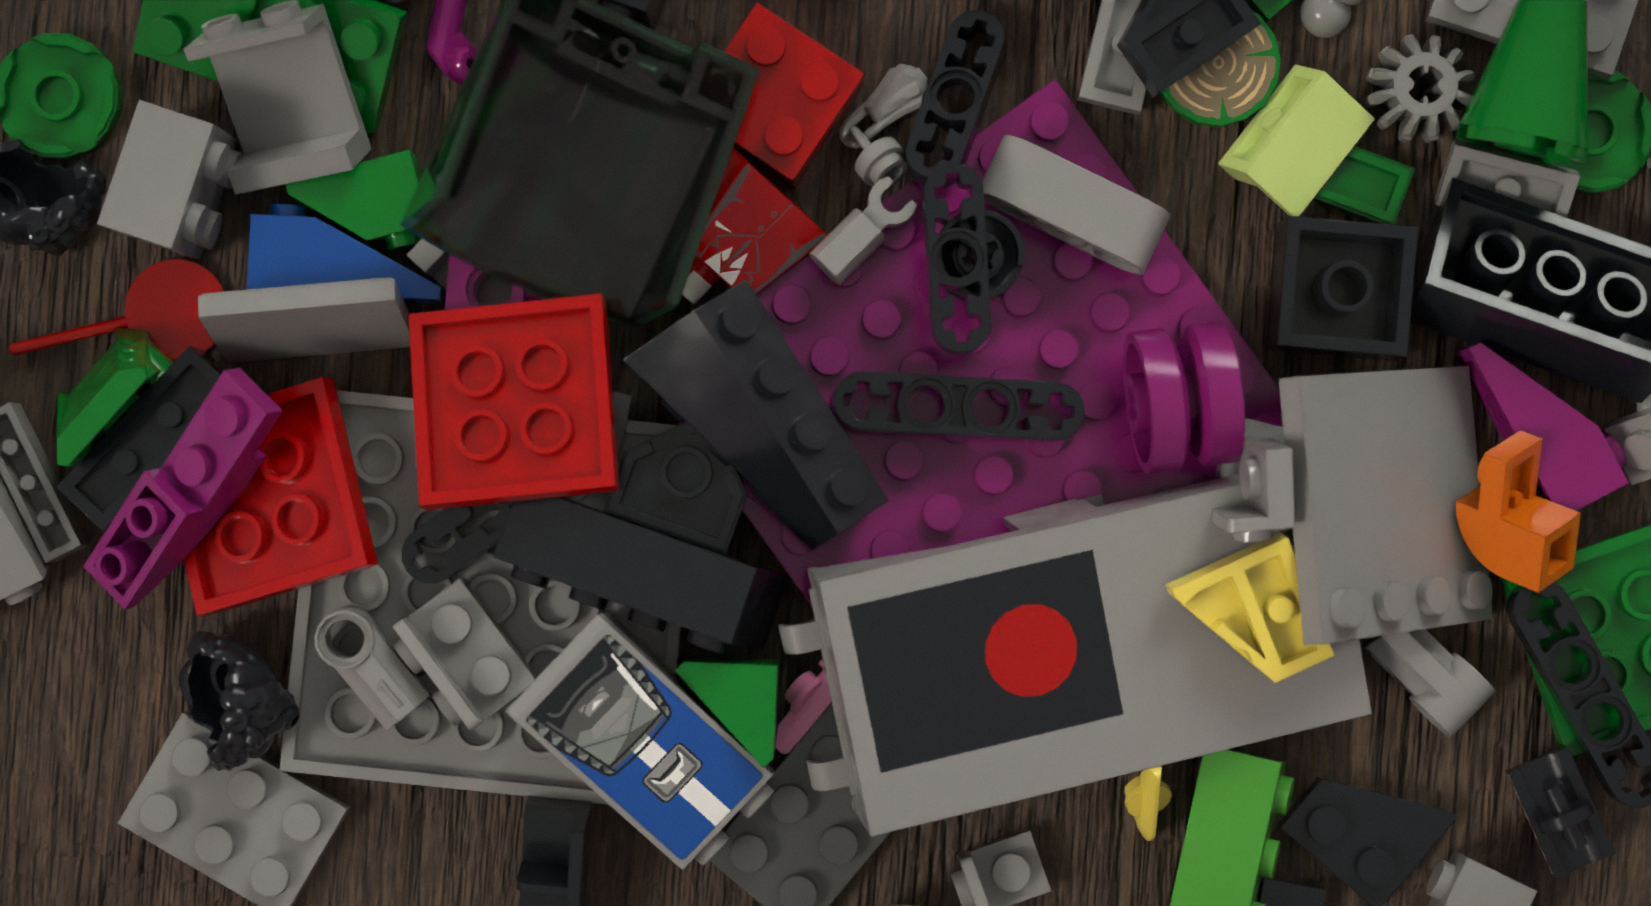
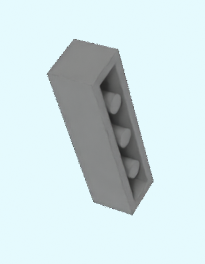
M9 402L1 406L0 473L45 563L57 562L91 545L69 499L56 488L60 481L22 405Z

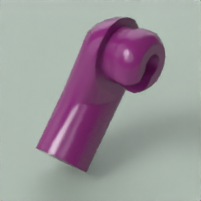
M435 0L426 39V50L448 79L458 84L471 83L483 74L485 58L483 53L479 49L476 50L461 32L468 0Z

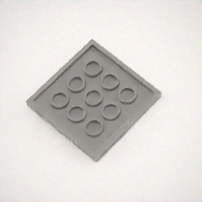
M1469 366L1280 378L1279 389L1285 445L1292 448L1295 516L1293 537L1304 645L1329 644L1493 619L1491 601L1493 590L1489 578V570L1477 560L1466 545L1456 517V501L1480 486L1477 479L1479 465Z

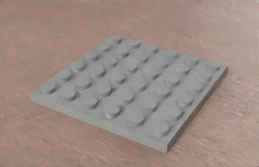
M336 390L378 565L298 589L288 691L294 696L295 703L300 710V717L295 726L283 731L279 771L518 796L592 801V803L609 805L505 712L519 696L470 731L463 721L454 726L444 716L432 697L439 689L423 669L415 675L430 691L431 695L386 731L338 671L320 658L315 649L314 636L318 625L332 612L342 607L350 606L364 609L373 616L378 625V630L394 648L393 643L399 640L400 637L392 626L402 618L410 616L459 578L464 579L537 677L597 614L606 610L620 621L676 676L675 669L678 667L682 626L668 621L664 632L634 623L627 619L630 607L608 600L605 610L568 598L572 586L550 579L547 589L512 578L510 575L514 565L493 558L497 545L456 575L443 582L423 583L415 580L407 573L402 563L401 550L405 539L415 529L443 509L424 510L419 506L418 476H414L417 458L413 398ZM628 420L620 457L617 459L618 468L625 450L678 425ZM610 492L563 496V498L604 511ZM494 503L471 506L475 516L460 527L465 537L478 528H486L490 533L495 532L498 526L495 523L494 517L501 511L499 505ZM452 534L438 543H431L427 538H424L419 543L423 554L416 560L421 568L433 565L441 571L446 566L442 555L457 543ZM340 620L333 625L330 635L334 647L344 654L360 652L364 644V634L361 628L355 622L349 620Z

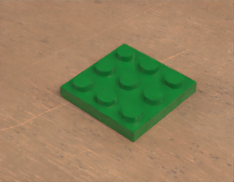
M1651 523L1576 548L1574 569L1554 582L1560 585L1569 595L1645 731L1651 729ZM1500 577L1508 599L1511 591L1518 584ZM1534 592L1528 596L1532 606L1524 612L1526 619H1537L1543 622L1551 636L1538 640L1541 649L1551 639L1571 634V629L1568 625L1563 630L1554 629L1549 621L1546 610L1554 605L1551 597H1538ZM1575 646L1563 648L1554 659V670L1561 681L1565 683L1576 682L1584 676L1587 670L1585 654ZM1526 651L1558 746L1566 745L1572 756L1583 753ZM1602 702L1594 705L1586 716L1587 730L1596 739L1610 737L1618 727L1619 717L1617 711L1608 703Z

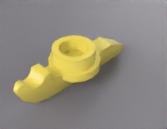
M1161 766L1141 771L1140 776L1132 779L1124 789L1126 796L1124 802L1127 811L1134 816L1137 828L1146 841L1154 840L1158 812L1166 807L1172 797L1169 786L1161 781Z

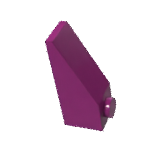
M1481 342L1466 346L1455 352L1462 366H1469L1470 381L1502 441L1520 430L1543 439L1536 490L1537 496L1578 511L1629 483L1622 470L1627 465L1626 457L1619 443L1610 433L1603 434L1597 424Z

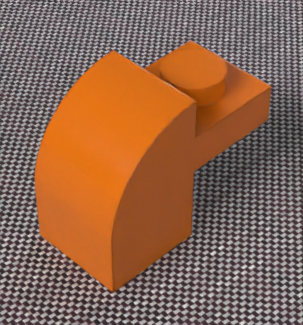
M1520 430L1484 453L1477 471V479L1481 485L1456 501V517L1466 545L1483 566L1503 579L1539 593L1574 569L1581 513L1536 495L1543 439Z

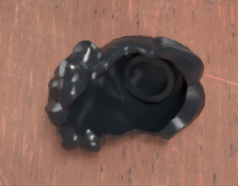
M20 139L0 142V240L8 244L29 245L33 250H41L51 255L61 256L71 245L78 241V236L84 230L98 222L101 213V197L106 193V176L101 171L93 170L90 165L83 161H78L68 169L59 164L45 165L35 159L31 151L24 147Z
M199 631L192 635L186 649L189 660L180 671L179 687L187 703L188 718L211 731L208 739L214 745L208 748L207 756L213 761L215 769L218 771H231L233 768L245 764L248 758L262 757L270 749L279 732L289 730L295 726L300 717V710L295 703L294 696L288 690L282 688L281 683L277 681L273 669L253 649L233 641L229 634L216 635L212 632Z

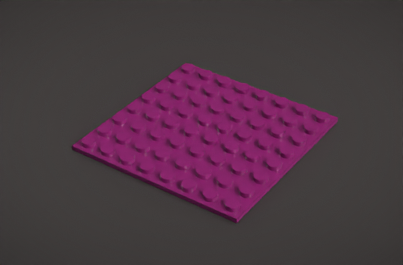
M1056 79L978 133L966 162V166L973 169L982 181L1003 136L1011 135L1029 141L1138 194ZM945 157V158L942 159V160L950 161V159H948L947 157ZM912 180L881 202L887 211L899 212L908 202L913 200L917 207L912 217L902 226L885 228L882 233L886 240L841 285L833 282L813 262L808 254L756 294L832 413V396L841 380L851 373L869 371L1049 381L1067 384L1075 389L1083 400L1085 414L1081 426L1074 434L1061 441L1039 442L858 432L847 429L839 423L889 499L888 502L813 550L752 492L753 486L739 473L748 492L742 511L812 607L809 594L811 585L807 568H820L946 547L1012 532L1005 527L1003 517L1072 499L1080 500L1102 495L1103 503L1106 505L1214 480L1217 465L1202 467L1190 449L1181 469L1145 474L1140 467L1130 433L1124 391L1123 353L1126 335L1130 332L1164 328L1177 346L1184 327L1192 324L1222 321L1227 327L1235 347L1243 389L1245 418L1283 427L1280 389L1166 231H1164L1144 275H1137L1110 265L985 202L984 209L993 210L1005 216L1020 232L1025 247L1024 267L1021 269L1015 283L997 299L990 301L991 330L986 341L978 349L965 355H953L943 351L934 342L930 332L922 209L923 186ZM957 181L946 188L934 191L936 199L947 201L949 221L959 214L958 208L961 201L965 198H970L969 189L963 190L958 188ZM935 222L936 233L942 230L944 224ZM970 247L968 248L967 256L964 258L967 266L970 264L975 265V256ZM939 287V296L941 299H944L948 295ZM954 299V314L950 319L943 320L944 330L954 331L958 342H966L967 334L971 330L978 328L977 319L967 318L964 303ZM857 384L856 390L852 395L843 397L844 406L853 407L855 418L861 420L866 419V414L871 408H890L886 421L899 423L895 404L901 386L888 384L890 396L888 398H879L868 395L867 385ZM920 387L912 391L907 402L908 411L912 418L925 424L937 421L942 415L944 408L943 399L940 394L929 387ZM991 390L978 393L972 403V413L976 421L987 427H995L1002 424L1008 411L1007 403L1003 396ZM1017 391L1020 413L1015 425L1016 429L1027 430L1024 423V418L1027 416L1047 418L1049 429L1057 430L1060 421L1070 418V408H1064L1059 405V396L1051 394L1049 402L1042 406H1024L1028 392ZM682 418L678 422L679 424H682L686 420Z

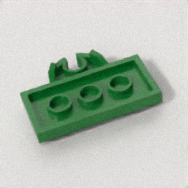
M143 0L133 52L218 81L210 57L188 61L184 52V48L203 33L201 25L212 19L229 14H239L241 22L262 18L260 14L262 10L292 0ZM297 0L301 9L324 4L366 133L373 134L380 126L408 11L376 0Z

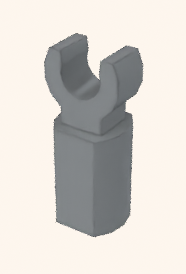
M889 176L880 179L872 187L867 198V208L863 212L854 208L809 253L813 262L838 285H841L886 240L882 233L885 228L902 226L914 214L917 204L913 200L908 202L899 212H889L882 206L881 196L887 192L894 182Z

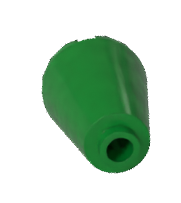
M1517 1L1460 120L1456 139L1488 148L1489 142H1495L1494 146L1507 149L1509 153L1566 163H1574V161L1579 163L1586 162L1588 153V3L1586 1Z

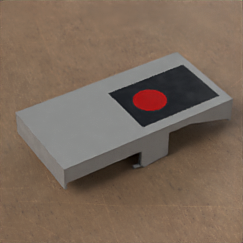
M1239 474L1106 505L1103 503L1102 495L1080 500L1072 499L1003 517L1005 527L1012 532L946 547L820 568H807L811 585L809 594L814 618L798 624H778L785 654L795 655L821 650L842 754L839 757L826 761H806L812 789L816 791H829L849 786L850 794L853 795L852 808L870 836L1370 715L1372 711L1360 641L1356 639L1330 643L1334 653L1333 657L1275 683L1168 593L1165 584L1257 543L1236 541L1233 539V533H1228L1213 523L1212 509L1249 506V499H1244L1241 493ZM1293 528L1273 530V535L1280 532L1288 537L1295 554Z

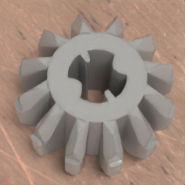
M1412 34L1406 35L1400 41V52L1390 46H1386L1378 53L1380 63L1384 68H1371L1366 73V81L1382 88V90L1376 91L1365 98L1366 106L1370 108L1385 106L1388 112L1378 119L1376 125L1381 130H1384L1396 120L1399 121L1398 140L1407 143L1415 135L1417 128L1426 143L1434 142L1439 138V125L1450 132L1456 130L1460 123V117L1455 109L1466 110L1472 97L1470 94L1458 90V87H1463L1475 79V73L1472 70L1455 72L1452 65L1462 58L1463 52L1459 48H1455L1444 57L1440 56L1442 43L1439 36L1432 35L1429 37L1421 50L1415 36ZM1423 77L1428 81L1430 87L1426 90L1425 96L1416 101L1411 97L1409 91L1413 88L1414 82Z

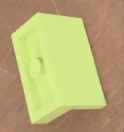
M1295 64L1269 97L1266 104L1258 111L1222 157L1218 165L1235 180L1257 186L1289 216L1299 217L1375 118L1325 71Z

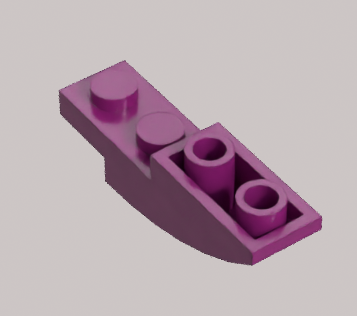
M241 368L228 369L222 372L162 467L143 472L83 566L124 610L133 608L184 560L228 510L267 457L259 447L283 410Z

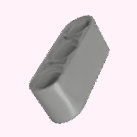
M1011 135L1003 136L981 181L984 202L1110 265L1137 275H1144L1171 218L1170 213L1156 203L1029 141Z

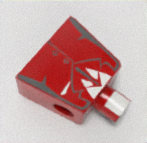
M726 141L671 220L670 229L691 253L667 279L694 305L720 278L731 288L747 280L755 294H757L813 250L827 234L796 203Z

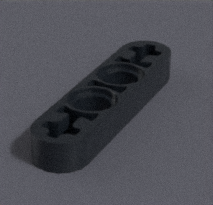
M869 371L851 373L843 378L835 388L831 400L833 413L839 423L850 430L873 433L1055 442L1074 434L1081 426L1085 414L1083 400L1078 392L1069 385L1059 382ZM857 384L867 385L869 396L888 398L890 396L888 384L900 385L901 389L895 404L899 423L886 421L890 408H871L866 414V419L855 418L854 408L844 406L843 397L852 395L856 390ZM917 388H933L942 397L944 408L942 415L937 421L925 424L912 418L908 411L907 402L909 395ZM991 390L1003 396L1007 403L1008 411L1002 424L995 427H987L976 421L972 413V403L976 395L982 391ZM1017 391L1028 392L1024 406H1042L1049 402L1051 394L1059 396V405L1064 408H1070V418L1063 419L1058 423L1057 430L1049 429L1047 418L1027 416L1024 418L1027 430L1016 429L1015 425L1020 413Z
M1552 583L1539 593L1517 585L1507 599L1506 612L1509 621L1602 787L1613 800L1626 806L1636 808L1650 806L1651 741L1569 595L1556 583ZM1533 592L1538 597L1552 598L1554 605L1546 610V614L1554 629L1563 630L1567 625L1571 629V634L1551 639L1542 649L1538 640L1551 637L1543 622L1537 619L1527 620L1524 614L1532 606L1528 596ZM1569 646L1579 648L1585 654L1587 660V670L1584 676L1573 683L1561 681L1554 670V659L1558 652ZM1602 702L1608 703L1617 711L1619 717L1618 727L1610 737L1596 739L1587 730L1586 716L1594 705ZM1631 738L1634 741V746L1622 748L1625 756L1632 765L1640 768L1647 767L1648 773L1641 778V784L1644 789L1639 793L1628 787L1621 788L1620 782L1627 777V771L1619 757L1610 755L1605 761L1602 757L1603 752L1621 748Z

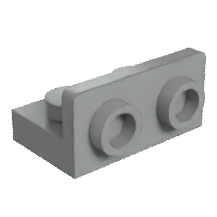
M463 578L457 579L410 616L402 618L392 626L400 637L399 640L393 643L397 653L415 674H418L423 669L439 689L432 695L436 705L454 726L463 721L470 731L523 693L537 678Z

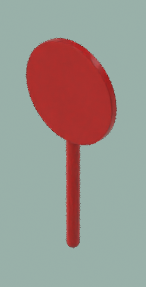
M184 259L163 260L147 267L135 278L127 293L125 316L12 343L8 350L10 354L16 356L115 332V327L148 331L151 342L168 358L177 360L189 346L208 351L215 345L198 317V296L204 293L225 291L215 275L202 265Z

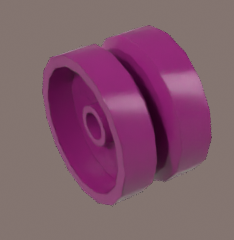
M1222 321L1192 324L1184 327L1177 346L1164 328L1128 333L1123 353L1125 401L1133 447L1143 472L1148 474L1181 469L1187 459L1189 449L1202 467L1240 461L1245 440L1243 389L1235 347L1229 331Z

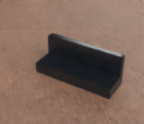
M189 346L56 487L103 532L107 530L143 472L162 467L222 374L213 364L215 359L207 351Z

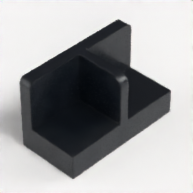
M528 796L524 812L522 862L516 883V888L520 891L519 906H585L592 801Z

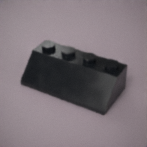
M1452 178L1415 263L1410 322L1472 344L1481 342L1494 352L1642 403L1651 393V247Z

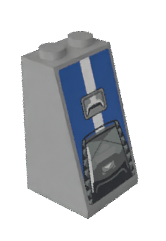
M608 610L597 614L505 711L682 870L693 859H696L702 866L705 865L729 839L721 829L738 811L748 819L774 792L766 783L773 776L774 769L769 764L763 768L706 704Z

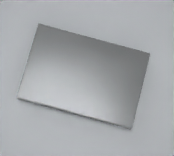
M392 277L204 293L198 296V317L227 363L410 347L408 316L410 313L398 285Z

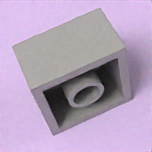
M139 100L97 224L128 237L200 260L203 249H211L214 246L221 229L223 216L222 213L216 211L224 187L232 188L227 170L243 155L237 151L239 140L212 123Z

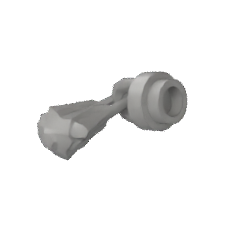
M898 64L896 67L890 68L872 95L845 119L839 129L840 140L846 147L854 149L861 147L863 149L855 162V172L869 186H874L880 179L889 176L894 181L891 185L892 187L907 172L908 164L905 161V150L893 137H883L874 142H871V140L895 120L920 108L928 87V78L919 67L915 68L911 65ZM868 114L875 123L862 133L855 125Z

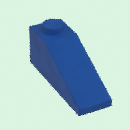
M270 204L269 215L250 214L247 290L392 277V279H395L405 302L445 304V289L318 218L308 217L307 206Z

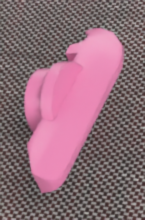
M823 659L818 663L823 668L818 676L812 671H806L791 684L785 693L784 698L791 706L790 711L778 725L775 747L782 754H789L832 703Z

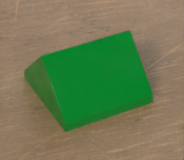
M690 655L675 669L676 673L763 768L774 759L780 659Z

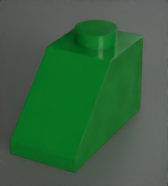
M410 149L359 162L350 171L286 184L288 195L376 246L385 244L387 252L414 248L423 238L422 234L428 233L436 224L419 157Z

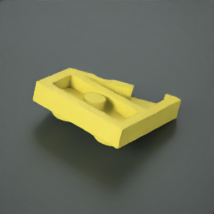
M1280 532L1273 535V538L1270 540L1257 542L1165 584L1168 593L1275 683L1334 656L1330 643L1304 645L1296 558L1288 537Z

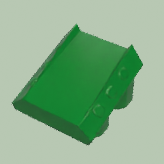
M115 327L116 342L69 394L57 392L58 465L67 467L77 465L174 363L151 342L148 331Z

